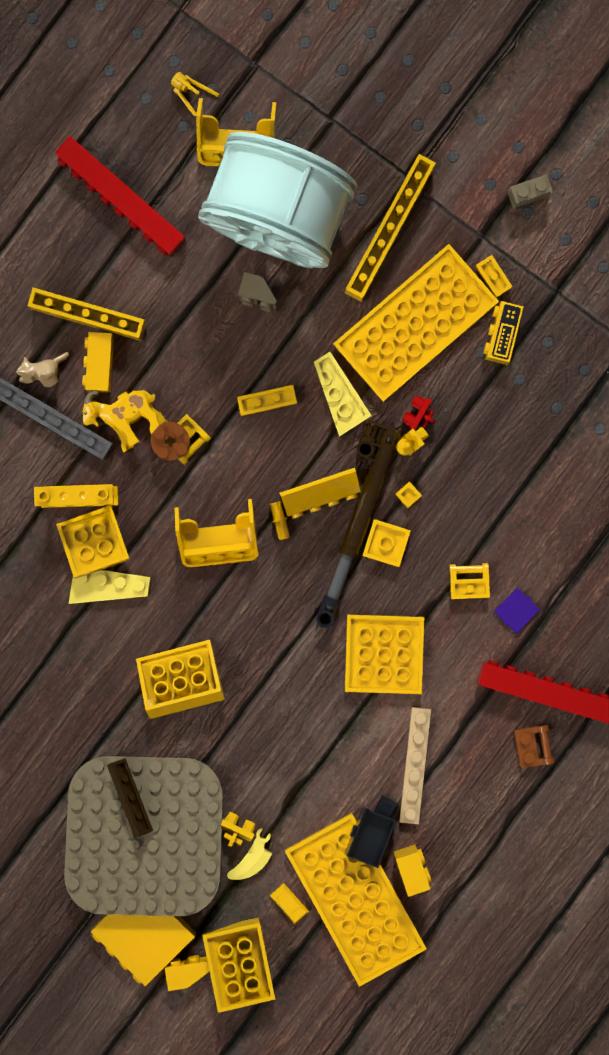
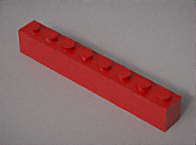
M71 136L55 151V155L58 158L56 161L63 168L69 167L72 170L71 174L78 181L82 179L86 182L85 187L93 194L96 191L101 196L99 199L105 205L111 204L115 208L114 212L120 218H127L129 220L128 224L135 231L139 229L143 232L142 237L150 244L154 242L158 246L156 249L162 255L166 256L168 254L172 257L186 242L184 235Z
M488 659V663L482 662L476 682L480 686L609 724V695L601 692L598 695L591 694L592 690L580 687V690L574 689L573 684L563 681L561 684L554 683L555 679L543 676V679L536 677V673L526 670L525 673L517 672L518 668L507 665L506 668L499 666V662Z

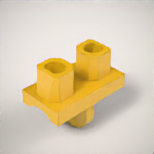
M421 427L416 432L412 429L405 434L397 443L398 453L403 456L412 455L425 444L423 440L429 436L424 428Z
M232 812L221 823L222 829L233 834L225 832L223 836L230 840L228 843L230 847H232L233 843L241 845L243 840L237 838V836L250 842L254 837L253 831L255 823L249 820H245L242 828L236 826L235 824L239 816Z

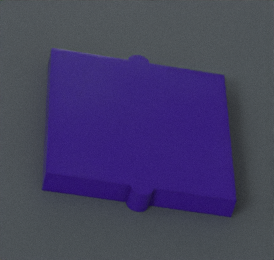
M516 588L494 612L503 620V624H507L517 634L540 609L530 600V597H526Z

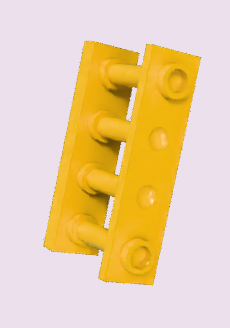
M113 484L34 487L35 507L119 505L118 486H113Z

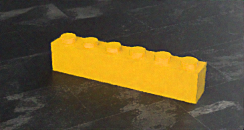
M32 288L27 305L34 311L138 341H142L147 324L141 318L37 288Z

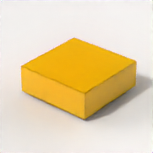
M410 481L395 494L407 509L422 496Z

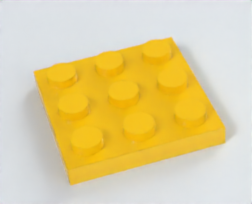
M111 505L56 524L75 579L130 560Z

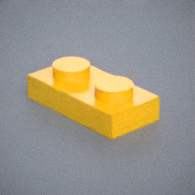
M492 255L475 265L496 298L513 287Z

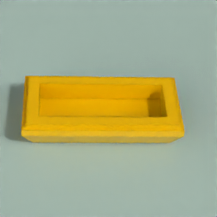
M285 883L270 895L294 924L309 913V910Z

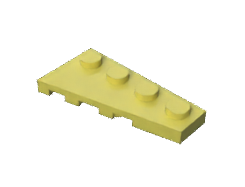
M331 352L314 361L340 437L372 415Z
M99 570L77 579L73 576L69 604L145 597L149 594L151 577Z

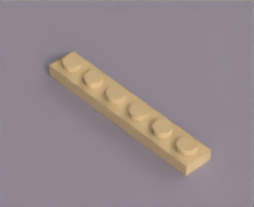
M411 707L399 822L419 824L431 709Z

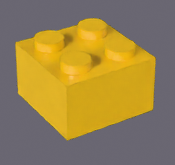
M416 845L394 851L408 897L430 890L429 883H432L427 867L423 868L426 862L421 849L417 850Z

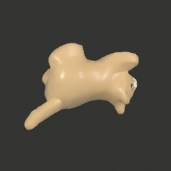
M66 352L53 360H43L38 363H30L24 357V361L16 372L21 376L19 381L29 384L39 380L45 387L54 386L58 382V364L66 360L69 353Z

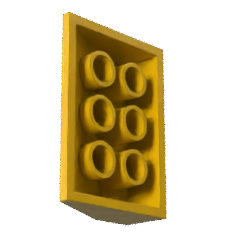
M352 468L281 492L280 495L287 516H292V519L303 516L304 511L310 510L312 513L321 510L322 505L328 504L330 507L339 504V499L346 497L348 501L357 498V493L361 491L356 470Z
M210 640L136 659L145 710L150 719L225 700Z
M259 918L240 921L202 935L218 1013L275 1000Z

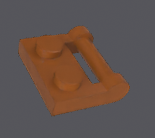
M547 724L514 730L521 769L555 763L554 757L551 755L547 732L549 731V726ZM540 732L544 758L538 757L534 733Z

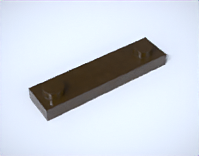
M126 758L108 764L109 773L134 838L152 832L153 828Z

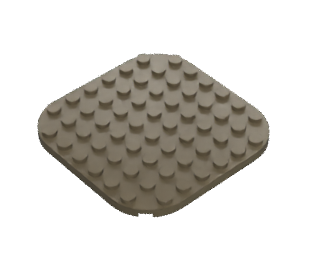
M103 756L92 759L81 766L73 776L68 792L64 879L66 889L72 900L88 912L105 915L187 916L204 909L217 893L221 874L223 792L221 783L214 771L201 761L191 758ZM126 758L153 828L152 832L137 838L133 836L107 767L108 764Z

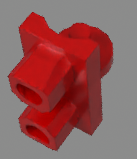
M419 396L414 397L411 406L418 409L419 412L415 416L407 411L402 419L409 426L410 430H415L421 419L424 420L421 427L425 429L428 423L435 424L436 421L432 418L435 413L433 410L430 409L427 415L424 414L432 401L431 399H424Z

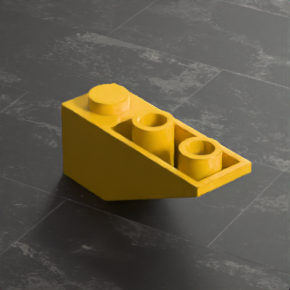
M193 955L188 957L187 960L181 961L180 958L172 959L165 966L168 991L188 988L209 972L207 956L199 957V955Z

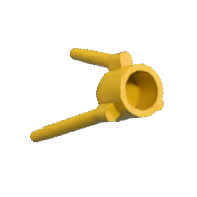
M178 72L171 80V85L175 87L173 91L181 98L194 116L197 113L181 93L190 89L199 95L200 92L191 84L216 97L220 96L219 93L191 79L188 75L184 76L181 72Z

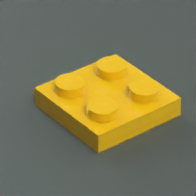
M374 519L362 556L400 567L411 530Z

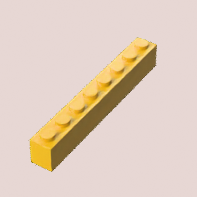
M420 154L417 156L347 285L345 294L360 302L363 301L434 170L435 162Z

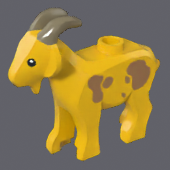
M96 390L89 392L85 397L83 407L84 425L94 424L98 427L96 419L100 417L116 431L122 442L121 448L124 453L133 448V445L139 443L138 438L130 427L131 424L144 417L150 422V433L152 434L159 424L168 422L152 406L155 394L150 395L144 390L133 391L129 394L124 392L117 397L118 401L111 405L92 401L94 397L100 394Z

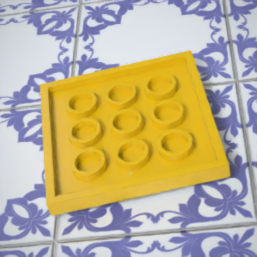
M347 614L345 692L422 694L424 617Z

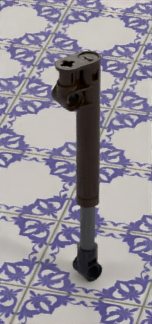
M370 420L365 421L367 426L364 435H361L356 452L360 458L370 461L371 464L345 533L343 545L339 550V553H342L328 594L327 596L324 595L316 618L319 626L323 628L330 627L334 622L341 602L339 597L353 558L357 559L358 551L362 546L396 451L397 443L402 432ZM362 445L369 446L370 454L363 455L360 452V447ZM324 613L329 614L331 617L328 624H322L319 620L320 616Z

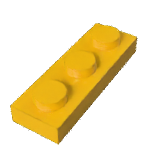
M293 385L237 397L241 416L297 404Z

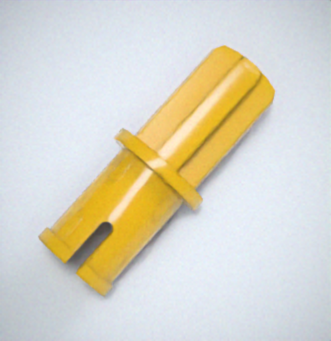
M281 501L269 504L274 520L272 523H275L279 540L288 539L290 536L286 524L287 517L285 518Z

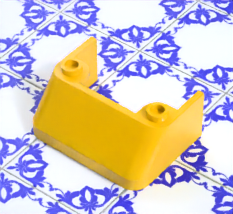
M199 98L196 115L198 161L205 166H220L225 153L224 145L227 142V137L233 132H248L275 139L276 102H272L271 119H261L257 123L256 131L219 129V123L215 117L203 115V98Z
M248 499L249 512L239 514L235 519L236 524L198 528L197 522L194 520H181L179 508L176 507L175 531L182 564L186 567H199L256 559L258 557V545L252 499Z

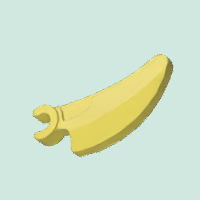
M260 828L257 831L256 839L246 856L235 868L228 872L227 877L229 879L241 880L249 878L258 873L267 864L272 855V852L265 849V843L271 838L270 833L267 838H262L261 832L263 829Z

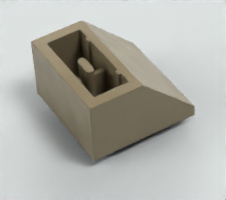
M244 272L238 292L242 305L253 307V305L260 306V309L266 312L276 311L277 301L264 278Z

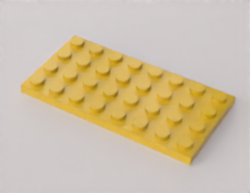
M448 244L334 342L333 345L384 402L499 301L451 245Z
M350 813L285 849V853L360 987L425 951L427 948L381 864L379 868L347 857L344 854L351 837L349 836L351 829L357 822L354 815Z

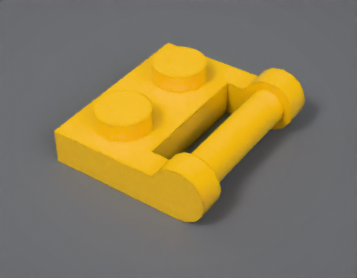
M187 414L177 424L183 426L188 432L189 439L196 432L200 437L188 448L187 453L178 459L184 465L189 462L188 459L206 441L208 442L211 439ZM168 436V439L165 440V444H169V446H173V443L176 442L171 436Z
M488 563L475 566L449 565L451 599L490 598ZM482 573V579H456V574Z

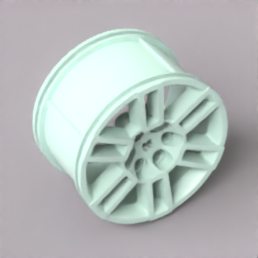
M230 133L224 145V156L207 201L202 203L198 219L217 232L235 240V243L251 250H258L306 268L328 267L329 259L332 257L330 248L347 203L354 199L358 188L356 181L333 163L295 145L254 133Z

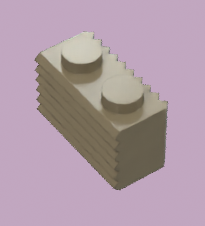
M546 174L511 186L508 190V195L512 207L516 209V207H523L527 203L530 204L531 202L534 203V201L537 202L538 200L545 199V197L548 198L552 192V187Z

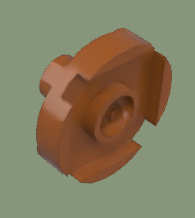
M164 422L156 427L151 435V447L160 458L169 461L177 460L187 453L190 439L188 432L183 426L175 422ZM168 436H171L172 439L176 440V442L173 443V446L165 444V440L168 439Z

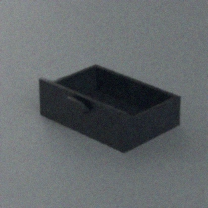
M362 807L356 825H353L349 835L351 837L344 854L347 857L379 868L396 820Z

